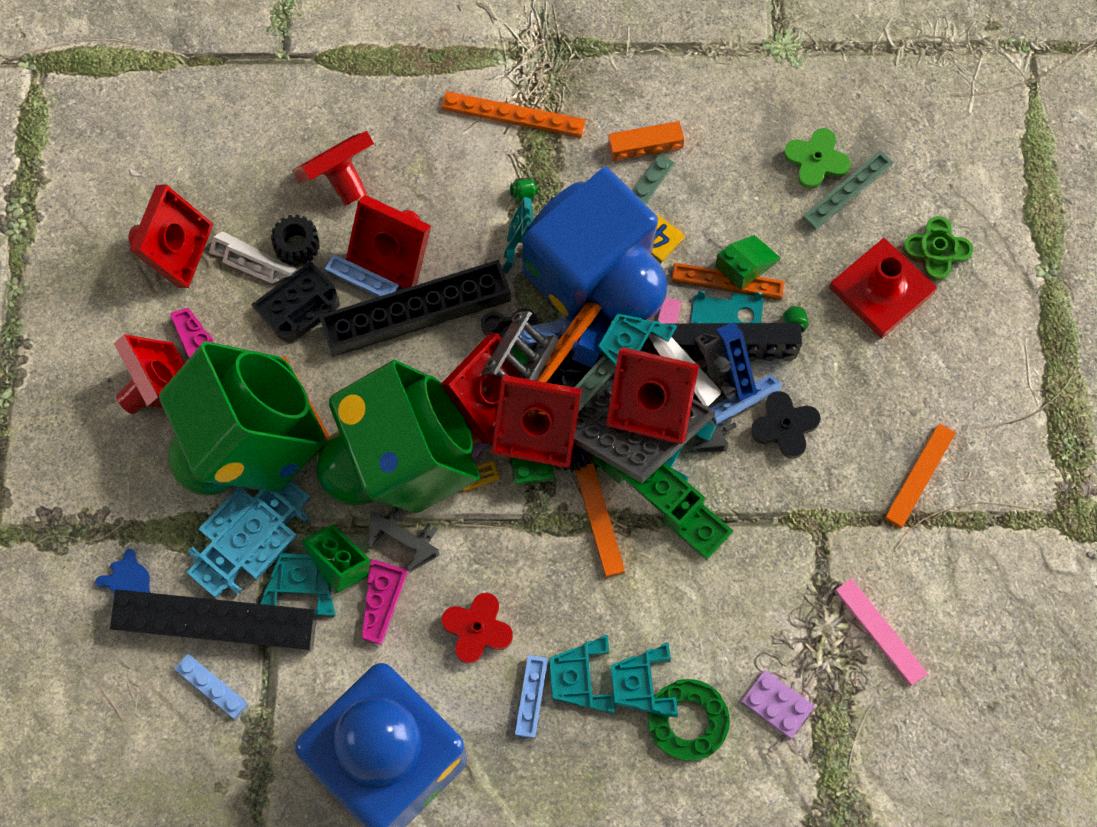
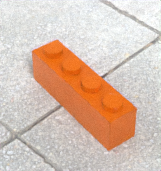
M680 121L609 133L608 144L612 160L625 161L628 158H642L645 155H658L662 152H675L683 149L684 136Z

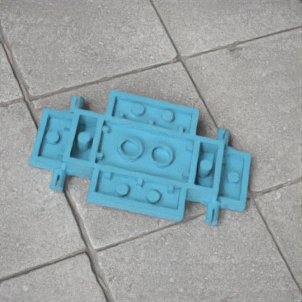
M292 481L279 492L261 490L254 498L241 487H238L199 528V531L212 542L202 553L198 552L194 547L189 549L188 554L195 559V562L186 573L215 599L228 588L235 595H238L242 588L234 582L243 569L258 580L280 556V553H283L297 538V534L286 525L296 516L304 523L309 520L310 516L304 513L302 509L311 499L310 496Z

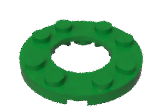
M694 679L677 680L663 687L654 699L676 697L677 704L684 701L696 702L707 712L709 722L706 732L701 737L694 740H685L676 736L671 730L669 716L648 713L649 731L658 748L668 756L681 761H699L714 754L724 743L730 727L729 710L720 693L709 684Z

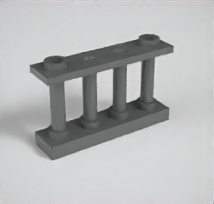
M530 311L517 312L513 316L512 323L492 357L486 362L481 374L483 376L497 375L502 380L503 376L507 374L500 367L504 360H506L519 372V378L536 381L559 339L555 335L542 337L527 322L532 314ZM523 329L537 342L534 352L518 337ZM514 344L528 357L525 367L509 353Z

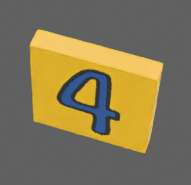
M656 214L658 224L652 256L662 263L682 242L685 235Z

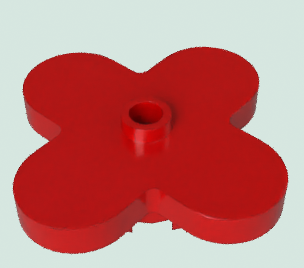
M491 593L477 595L469 610L453 606L446 609L442 615L444 629L448 633L459 637L455 652L457 658L465 664L477 662L487 647L495 650H504L513 641L511 627L504 622L496 620L499 612V601ZM477 625L481 626L479 630H475L473 627Z

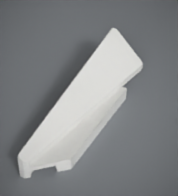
M225 232L218 233L212 239L210 254L224 257L223 263L273 284L296 272V268Z
M650 333L649 338L660 356L696 364L672 337L669 342H666ZM699 367L694 392L703 405L709 406L721 394V390Z

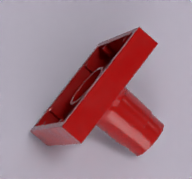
M367 131L352 135L291 171L298 183L310 181L321 174L325 175L346 206L367 194L352 163V157L373 145L374 142Z
M156 185L140 225H134L129 231L128 239L131 245L129 251L177 288H189L214 223L168 185Z
M364 195L357 203L346 260L398 284L403 289L415 286L418 283L431 225L421 221L419 216L411 210H403L401 212Z
M882 238L831 281L829 289L883 339L933 296L937 287L891 243Z
M498 333L488 334L440 384L483 444L493 443L501 379L497 375L483 376L481 373L485 368L486 362L492 357L502 340ZM504 360L500 368L508 376L519 378V372L508 361Z
M124 334L114 345L132 379L117 393L116 399L119 405L130 414L137 413L146 405L147 407L163 408L159 399V393L184 364L173 342Z
M625 347L621 348L618 352L606 426L682 444L686 440L699 364ZM655 384L662 388L664 395L657 391Z
M504 375L501 380L491 454L569 468L582 389ZM536 410L544 412L545 415L539 414Z

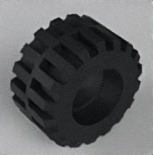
M288 215L287 219L281 218V222H277L275 224L276 228H273L271 231V241L276 256L284 263L287 261V264L290 266L292 263H295V266H299V263L305 265L307 260L312 261L313 255L316 256L318 254L317 249L320 248L317 229L311 220L308 221L305 216L300 218V215H295V217ZM299 235L305 237L304 241L298 245L286 244L287 240L292 236Z

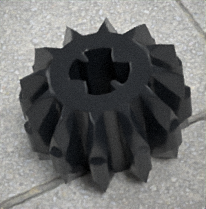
M574 444L569 468L563 467L564 471L569 469L571 473L574 470L580 472V468H586L587 463L590 462V453Z

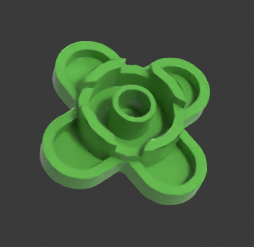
M817 129L813 133L810 142L795 139L788 142L785 147L784 156L786 160L798 165V167L800 166L798 180L805 188H817L821 185L826 175L843 177L850 169L851 162L849 157L844 153L834 150L836 136L829 129Z
M935 216L927 222L925 234H912L907 237L903 250L909 258L925 261V273L930 279L942 281L948 277L951 271V262L963 263L970 259L973 253V245L966 238L954 237L950 222L944 217Z

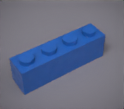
M600 311L578 341L574 342L571 349L574 352L572 360L591 368L595 365L600 354L598 346L611 324V320L606 318Z
M735 322L718 328L717 333L722 338L725 358L730 362L729 365H731L728 373L730 383L735 388L736 396L741 401L756 395L757 390L743 333Z

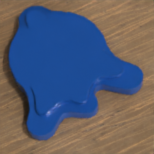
M127 549L122 560L111 563L112 575L99 576L95 581L98 587L108 588L113 593H115V589L151 593L150 575L144 566L137 562L136 553L133 549Z

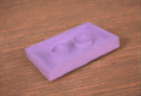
M764 670L741 701L744 706L790 740L815 707L766 670Z

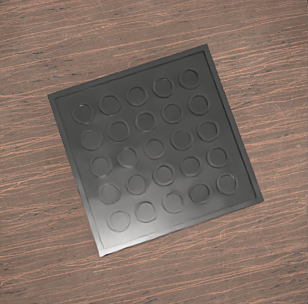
M614 373L578 413L574 444L643 483L715 417V411L693 399L686 440L682 444L606 426ZM655 384L657 391L664 395L662 388Z

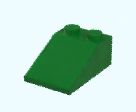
M756 235L734 242L719 252L715 267L742 290L780 261L781 257Z
M334 524L302 540V544L322 577L337 593L368 576L371 560Z

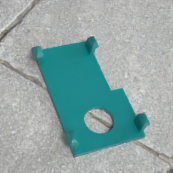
M698 291V295L694 296L691 323H745L739 320L738 312L746 308L750 309L754 314L753 320L746 323H761L764 303L762 293L755 292L754 296L733 293L732 300L706 297V292Z

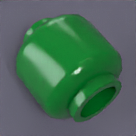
M516 178L510 184V195L517 202H521L524 197L530 198L532 201L535 195L538 194V186L532 178Z
M792 306L783 313L784 323H801L802 333L808 328L809 322L805 309Z

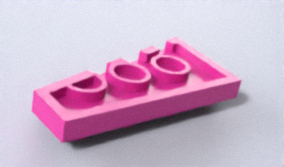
M189 308L170 313L188 358L202 342L215 343Z
M370 558L362 639L382 646L408 570Z

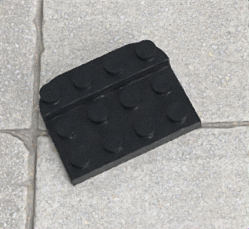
M310 261L251 305L272 328L277 337L286 342H292L320 323L319 315L336 310L340 306V302L333 283Z

